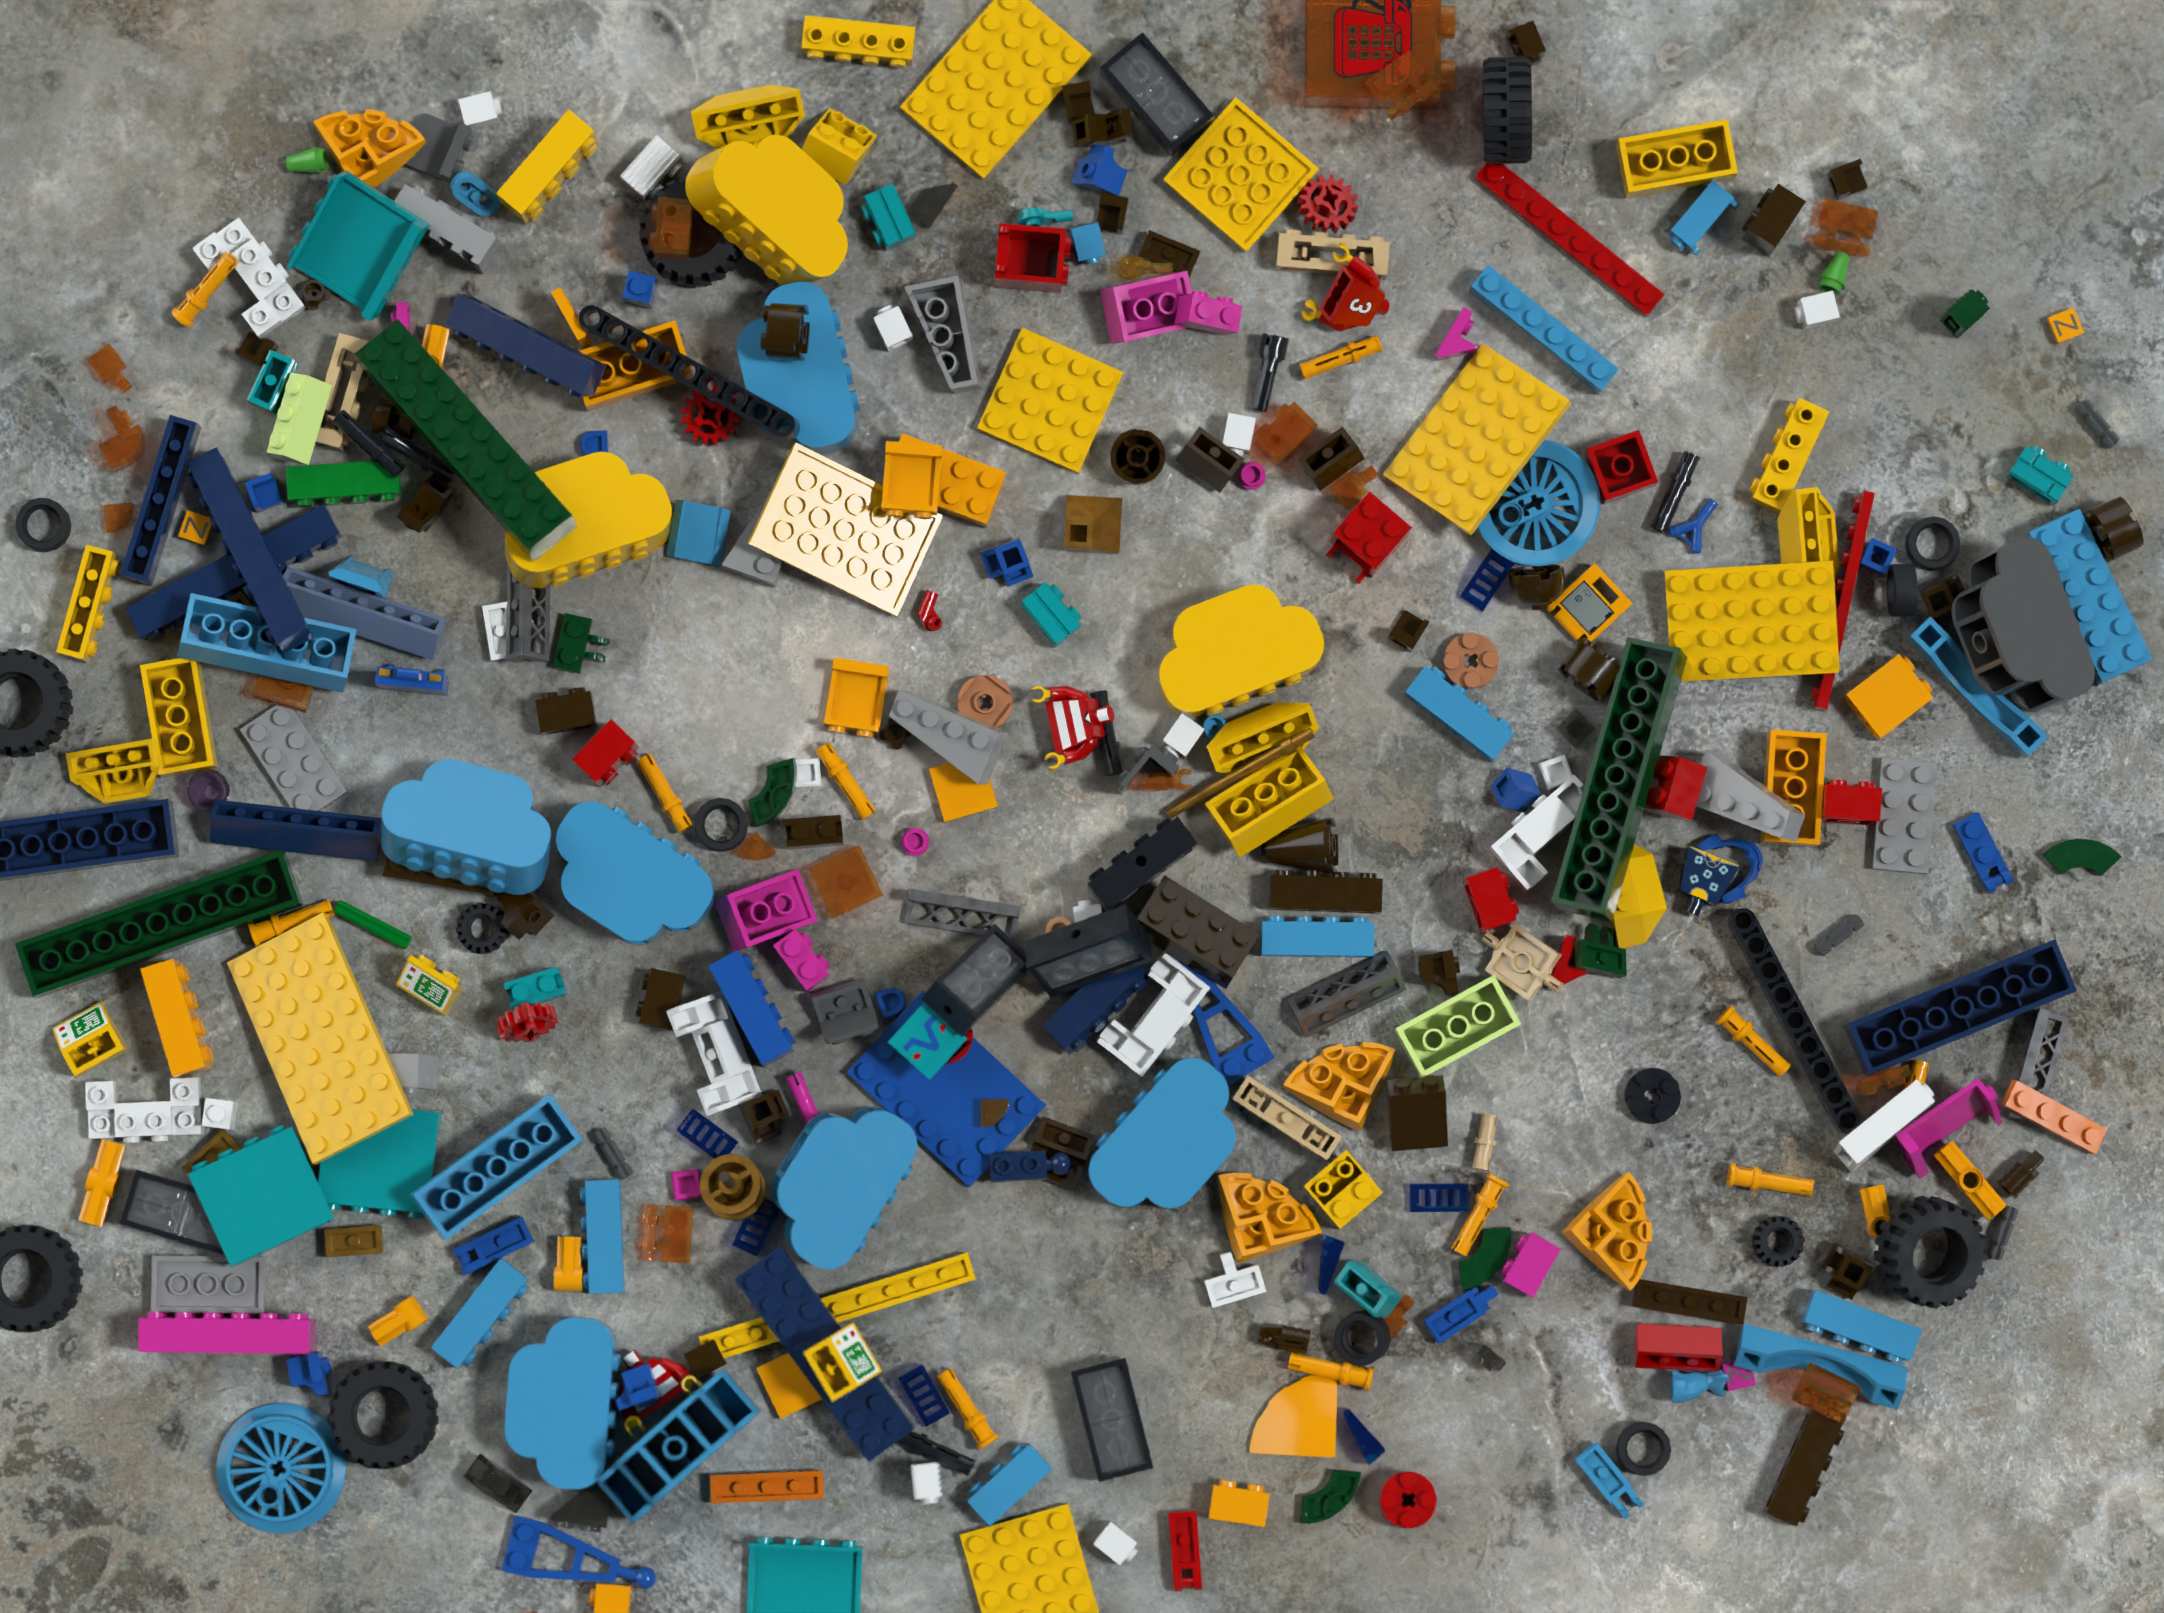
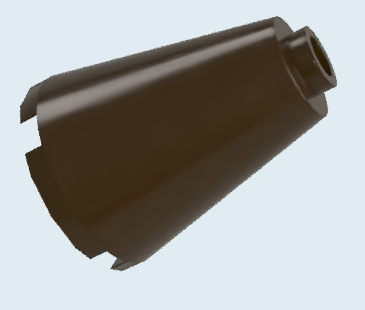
M1324 818L1282 831L1261 844L1262 857H1266L1268 863L1329 874L1336 873L1337 870L1334 866H1337L1339 863L1338 834H1332L1331 827H1336L1334 818Z

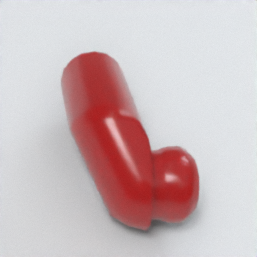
M926 590L917 614L924 628L931 632L937 631L942 626V619L938 617L934 610L939 595Z

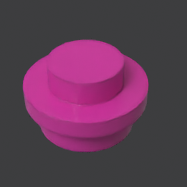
M1256 462L1243 464L1238 472L1239 483L1249 490L1261 487L1266 478L1264 468Z
M911 828L903 834L901 844L907 854L919 856L927 851L929 837L922 829Z

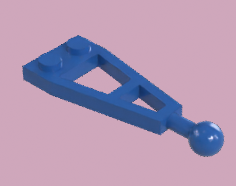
M1173 957L1208 984L1211 993L1220 1001V1003L1205 1012H1202L1201 1006L1198 1003L1193 1012L1211 1062L1215 1069L1225 1078L1228 1086L1274 1059L1275 1057L1261 1034L1215 983ZM1227 1009L1252 1039L1219 1058L1206 1020Z
M519 1515L515 1516L501 1571L528 1578L616 1582L617 1577L634 1581L641 1589L653 1587L657 1578L655 1571L650 1567H641L635 1570L620 1566L621 1559L545 1522ZM541 1532L547 1533L577 1548L571 1571L532 1569ZM585 1553L609 1563L608 1574L581 1572Z

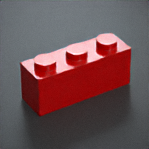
M1637 1324L1634 1338L1635 1368L1719 1372L1723 1356L1721 1328L1709 1326Z

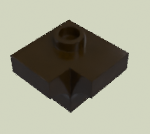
M1955 574L1919 590L1930 617L1940 627L1953 622L1952 605L1956 596L1964 591V587L1958 574Z
M504 892L497 900L505 910L504 917L500 923L518 940L528 931L536 936L555 916L531 893L515 895Z
M1453 950L1417 957L1421 985H1439L1444 990L1445 995L1458 993L1456 978L1457 973H1460L1458 956L1454 957Z
M779 1089L771 1093L768 1092L739 1106L755 1145L783 1134L779 1120L788 1117L790 1114Z
M1833 1242L1821 1268L1832 1274L1827 1287L1852 1300L1857 1291L1860 1292L1873 1265L1870 1260Z

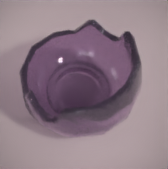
M214 769L197 771L190 778L187 786L189 801L193 806L203 811H212L215 799L227 801L230 792L226 777Z

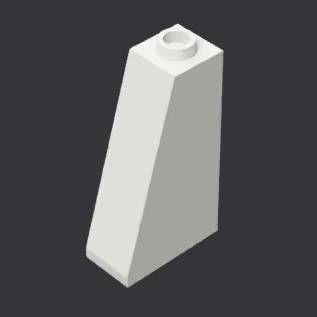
M1918 1080L1914 1081L1842 1139L1836 1146L1834 1153L1851 1173L1854 1172L1891 1141L1896 1133L1910 1125L1934 1104L1935 1100L1932 1098L1934 1096L1933 1091L1927 1084H1920Z

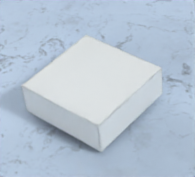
M1565 754L1538 764L1547 790L1561 786L1573 776Z
M820 758L795 760L797 766L795 788L822 787Z

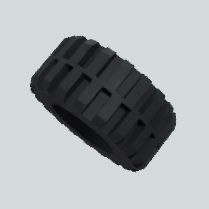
M1489 57L1483 61L1484 161L1489 164L1527 163L1532 159L1531 60L1526 57Z
M682 178V182L675 183V181L667 183L668 187L664 190L659 188L654 193L652 201L648 200L644 207V215H641L640 241L649 264L662 278H667L671 280V283L678 286L685 284L687 288H696V285L701 284L706 287L712 285V281L718 279L720 282L726 278L728 271L731 270L733 272L737 267L738 259L742 258L744 252L735 244L727 241L721 231H719V238L714 248L702 256L684 257L672 249L667 239V229L670 221L679 212L694 208L686 194V178Z
M13 648L8 649L7 652L0 651V686L11 678H27L39 687L43 696V704L39 716L32 724L25 728L10 729L0 724V754L19 758V756L31 757L35 756L36 752L47 751L50 749V744L53 742L57 743L62 738L60 736L63 729L67 730L70 724L68 721L69 714L73 715L74 706L71 705L73 694L67 685V678L54 663L33 651Z
M1920 1196L1915 1197L1914 1202L1910 1200L1902 1202L1900 1210L1894 1208L1888 1214L1891 1217L1888 1222L1883 1220L1879 1227L1883 1229L1880 1236H1876L1874 1243L1878 1245V1251H1874V1260L1880 1263L1876 1269L1879 1276L1884 1278L1883 1283L1888 1289L1893 1290L1894 1294L1922 1307L1939 1308L1940 1305L1947 1307L1955 1303L1954 1299L1961 1301L1968 1295L1966 1293L1968 1289L1974 1290L1978 1284L1976 1282L1978 1275L1982 1276L1985 1270L1982 1267V1263L1987 1261L1988 1252L1983 1250V1246L1987 1245L1986 1236L1980 1234L1983 1228L1978 1221L1974 1220V1215L1968 1210L1939 1197L1931 1196L1927 1198ZM1941 1227L1948 1241L1945 1260L1936 1271L1920 1277L1914 1267L1913 1256L1915 1247L1925 1233L1934 1228Z
M37 1225L11 1226L0 1232L1 1328L24 1333L38 1332L55 1326L57 1322L63 1321L69 1315L70 1309L75 1308L78 1302L76 1300L78 1293L82 1292L83 1285L80 1284V1278L83 1276V1269L79 1267L78 1261L80 1258L77 1252L72 1250L70 1242L67 1239H63L54 1230ZM22 1252H32L40 1255L48 1262L52 1271V1285L47 1296L40 1302L28 1306L20 1305L10 1300L4 1293L1 1282L2 1271L6 1262L14 1255Z
M382 1361L359 1366L356 1370L349 1372L341 1383H338L334 1389V1396L330 1398L328 1423L331 1425L330 1434L332 1439L336 1440L338 1449L349 1457L348 1459L363 1465V1467L384 1470L408 1464L428 1448V1444L435 1436V1428L439 1421V1416H437V1408L439 1407L437 1399L435 1400L432 1393L434 1391L419 1372H415L405 1364ZM380 1388L391 1389L399 1393L406 1400L410 1411V1419L406 1430L401 1436L389 1442H378L367 1437L360 1429L357 1420V1411L362 1399L371 1391Z

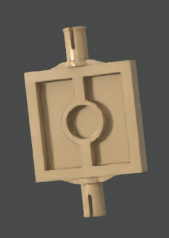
M1514 923L1509 933L1501 940L1490 932H1487L1485 934L1486 937L1482 938V942L1494 949L1492 959L1485 968V971L1492 976L1495 975L1496 979L1526 1000L1532 1002L1539 989L1544 985L1551 988L1555 993L1561 990L1558 987H1563L1564 984L1551 976L1552 970L1562 954L1520 925Z

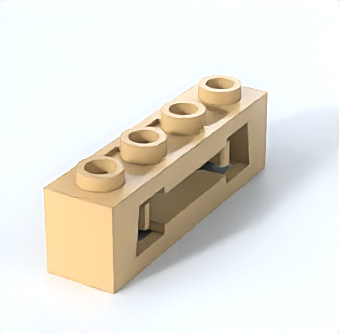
M1288 229L1285 230V233H1279L1275 271L1337 276L1343 265L1348 266L1346 261L1338 262L1334 259L1310 258V261H1306L1307 247H1310V251L1346 253L1339 246V243L1343 242L1348 245L1349 254L1361 251L1358 257L1368 265H1372L1371 267L1379 279L1386 280L1390 242H1384V238L1370 236L1367 240H1358L1355 235L1341 234L1340 238L1329 237L1328 233L1325 234L1323 232H1312V236L1301 235L1299 230Z
M339 333L325 379L326 383L333 386L315 444L342 452L345 445H350L351 439L341 429L338 428L336 430L337 426L332 423L335 416L327 415V413H332L344 373L341 369L342 363L345 365V368L355 370L357 358L354 353L369 341ZM359 363L357 364L356 371L351 373L340 413L342 410H345L356 420L361 409V404L358 403L360 393H365L369 382V377H366V372L360 367Z
M1250 1076L1245 1078L1232 1098V1101L1324 1161L1328 1160L1342 1138L1341 1135Z

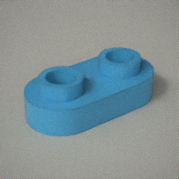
M460 172L452 178L450 186L454 197L481 216H489L498 210L500 200L496 194L497 192L473 173ZM468 182L466 185L461 186L462 183ZM482 197H488L486 200H480Z

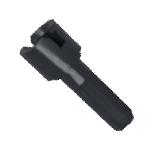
M1266 333L1262 335L1258 352L1262 359V364L1252 404V409L1255 411L1266 412L1268 410L1278 363L1285 361L1289 343L1288 338L1277 335L1271 336Z

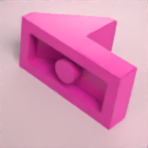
M1463 307L1434 359L1442 361L1475 353L1478 350L1476 345L1460 337L1461 334L1467 336L1474 324V321L1470 320L1473 314L1471 310Z

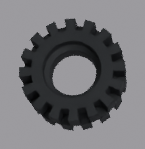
M477 903L468 906L466 910L461 912L460 918L457 919L456 932L459 941L466 949L477 954H489L494 950H498L500 945L505 942L506 934L508 935V930L500 923L504 914L498 908L488 903ZM478 918H487L493 925V931L486 939H477L472 934L471 926Z
M1769 1217L1756 1226L1755 1233L1752 1235V1247L1756 1252L1755 1255L1763 1263L1774 1267L1792 1264L1800 1257V1253L1804 1250L1803 1243L1805 1242V1237L1803 1238V1231L1795 1221L1788 1217ZM1775 1230L1783 1231L1789 1238L1788 1247L1780 1253L1772 1251L1768 1246V1237Z

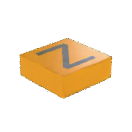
M2074 307L2047 318L2057 344L2084 333Z
M187 510L178 537L206 546L213 527L209 520L210 518Z

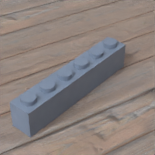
M288 567L283 575L304 618L357 629L356 635L431 660H434L442 644L446 618Z

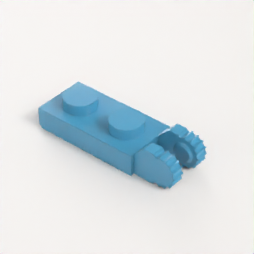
M1596 1441L1574 1459L1610 1504H1613L1625 1520L1630 1514L1627 1508L1617 1499L1620 1495L1626 1492L1630 1501L1635 1506L1641 1508L1644 1505L1632 1490V1485Z

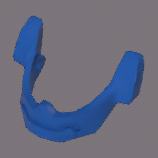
M1714 834L1697 844L1699 850L1705 851L1712 848L1716 850L1718 848L1722 849L1723 846H1737L1746 851V857L1751 862V870L1744 881L1737 883L1731 891L1722 896L1723 903L1729 904L1746 897L1745 887L1758 878L1763 864V857L1758 846L1753 842L1739 837L1722 840L1718 834Z

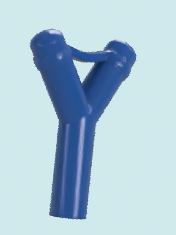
M1709 498L1693 520L1668 528L1669 536L1683 539L1691 547L1692 553H1701L1702 526L1716 509L1718 503ZM1692 531L1691 542L1682 534Z

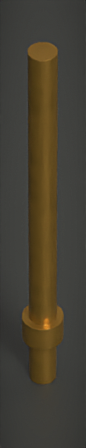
M1308 728L1292 738L1288 736L1279 742L1280 745L1165 809L1167 815L1172 819L1283 755L1289 756L1298 751L1297 747L1315 738L1314 732L1311 728Z

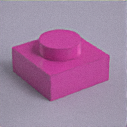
M396 302V310L391 312L392 323L398 319L411 333L410 305L408 302Z

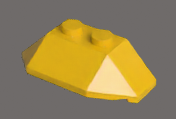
M769 84L717 95L692 110L691 116L696 139L718 149L734 141H745L752 144L770 135L788 137L798 123L803 120L805 112L800 89Z
M1818 487L1794 489L1791 491L1777 518L1781 563L1834 560V577L1836 578L1839 570L1835 512L1827 500L1820 494L1821 491Z
M1276 702L1226 723L1206 747L1216 772L1229 774L1280 745L1279 742L1288 736L1292 738L1308 728H1311L1314 734H1316L1319 726L1310 703ZM1310 741L1301 745L1303 750H1305Z
M155 738L65 753L70 781L80 785L86 792L101 802L110 803L151 796L160 767Z
M1634 844L1611 922L1617 946L1623 949L1646 943L1667 909L1654 856Z

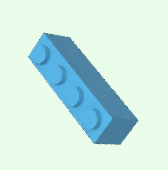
M1425 666L1405 691L1404 695L1477 752L1493 762L1514 735L1510 731L1512 726L1501 717L1497 720L1488 714L1490 709L1479 700H1476L1474 703L1467 698L1468 692L1456 683L1453 686L1444 680L1446 675L1434 666L1431 669Z
M1267 916V921L1261 922V956L1373 958L1374 922H1368V917H1351V922H1340V917H1323V922H1312V917L1297 916L1295 921H1284V916Z
M621 1180L585 1181V1187H580L581 1204H586V1215H581L582 1232H587V1243L582 1244L583 1260H588V1271L583 1272L584 1288H589V1294L625 1293Z
M500 1258L431 1349L457 1369L461 1368L462 1365L468 1367L477 1355L474 1352L480 1342L485 1345L494 1334L491 1328L497 1320L502 1323L512 1311L508 1307L515 1298L520 1300L527 1292L529 1286L526 1283L529 1281V1278L506 1260Z
M1812 1290L1801 1322L1808 1324L1806 1329L1821 1335L1824 1330L1834 1334L1833 1339L1848 1345L1850 1340L1860 1343L1859 1349L1875 1354L1876 1350L1887 1353L1886 1359L1902 1364L1903 1360L1911 1361L1922 1331L1918 1327L1818 1290Z

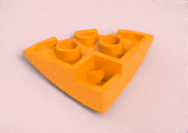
M366 109L364 114H349L347 111H340L313 121L341 172L347 170L373 188L404 166L426 143L425 138L420 132L405 120L398 122L388 118L385 112Z
M1362 1042L1360 1045L1346 1047L1343 1044L1330 1046L1323 1049L1317 1057L1308 1062L1304 1060L1289 1075L1283 1087L1326 1116L1360 1132L1382 1088L1396 1049L1371 1042Z
M1629 1171L1625 1172L1587 1205L1568 1224L1562 1233L1601 1271L1622 1287L1631 1291L1639 1281L1647 1265L1645 1256L1647 1246L1652 1242V1223L1646 1216L1644 1208L1645 1196Z
M1226 1173L1217 1176L1222 1212L1237 1263L1289 1248L1322 1234L1316 1218L1305 1203L1300 1204L1289 1194V1189L1273 1180L1264 1181L1253 1178L1250 1173Z
M1309 1375L1279 1391L1269 1401L1268 1406L1255 1424L1249 1453L1335 1457L1337 1380Z

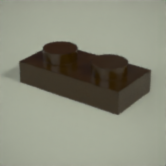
M1149 230L1139 253V258L1176 273L1187 271L1190 278L1200 255V250Z

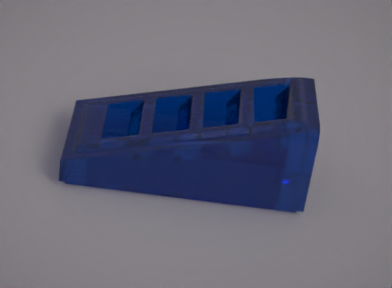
M1491 549L1461 593L1460 598L1483 612L1508 575V572L1512 569L1514 563ZM1493 560L1505 569L1501 572L1488 564L1489 561ZM1484 569L1498 578L1495 582L1482 573ZM1480 579L1492 587L1490 592L1478 585L1476 581ZM1473 588L1486 598L1482 601L1471 594L1470 590Z
M694 1108L691 1109L676 1130L714 1159L730 1154L738 1144L736 1139ZM695 1119H699L700 1123L692 1134L688 1133L687 1130ZM707 1125L710 1128L701 1141H699L696 1137L704 1126ZM713 1133H718L719 1136L710 1148L707 1147L705 1144ZM725 1138L728 1143L718 1155L714 1151Z
M1469 1183L1410 1184V1212L1469 1211ZM1443 1189H1448V1206H1443ZM1455 1189H1459V1206H1455ZM1420 1190H1425V1206H1420ZM1431 1190H1436V1206H1432Z
M766 1198L762 1206L773 1211L771 1216L759 1210L754 1214L767 1220L766 1226L751 1220L752 1216L743 1220L732 1243L733 1246L756 1257L759 1256L780 1211L774 1202ZM748 1225L763 1231L761 1236L746 1230ZM743 1235L758 1241L757 1245L753 1246L743 1241Z
M1323 1234L1321 1242L1318 1293L1322 1295L1327 1294L1345 1244L1344 1241Z
M923 1364L898 1378L925 1427L950 1414ZM923 1375V1381L912 1387L909 1386V1381ZM928 1384L930 1390L915 1397L913 1392ZM933 1394L935 1400L921 1407L919 1402ZM939 1404L941 1409L926 1417L924 1412Z
M1346 1408L1342 1411L1343 1417L1368 1465H1371L1385 1452V1448L1352 1411Z

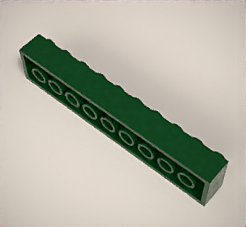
M398 319L354 353L360 367L533 562L577 527L573 515Z
M1627 637L1618 668L1620 671L1615 678L1551 901L1561 911L1609 922L1613 920L1686 665L1687 656L1681 648Z
M280 850L15 943L32 996L41 998L238 929L249 923H255L272 915L295 909L304 904L286 852Z

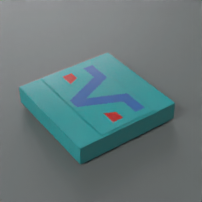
M924 1002L888 1043L925 1077L931 1080L968 1038L965 1035L961 1037Z

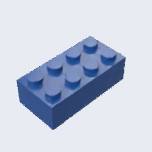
M737 950L709 965V969L761 1064L766 1067L794 1052L791 1045L796 1042L787 1027L781 1028L778 1020L782 1019V1016L774 1003L768 1004L764 997L769 993L760 978L755 980L751 972L755 970V967L747 953L742 955Z

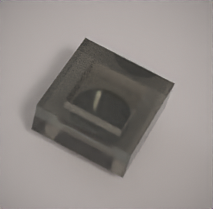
M1577 709L1556 728L1574 748L1595 729Z

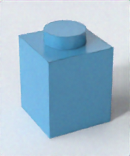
M1098 222L1070 228L1077 261L1084 260L1085 265L1100 262V256L1106 255Z

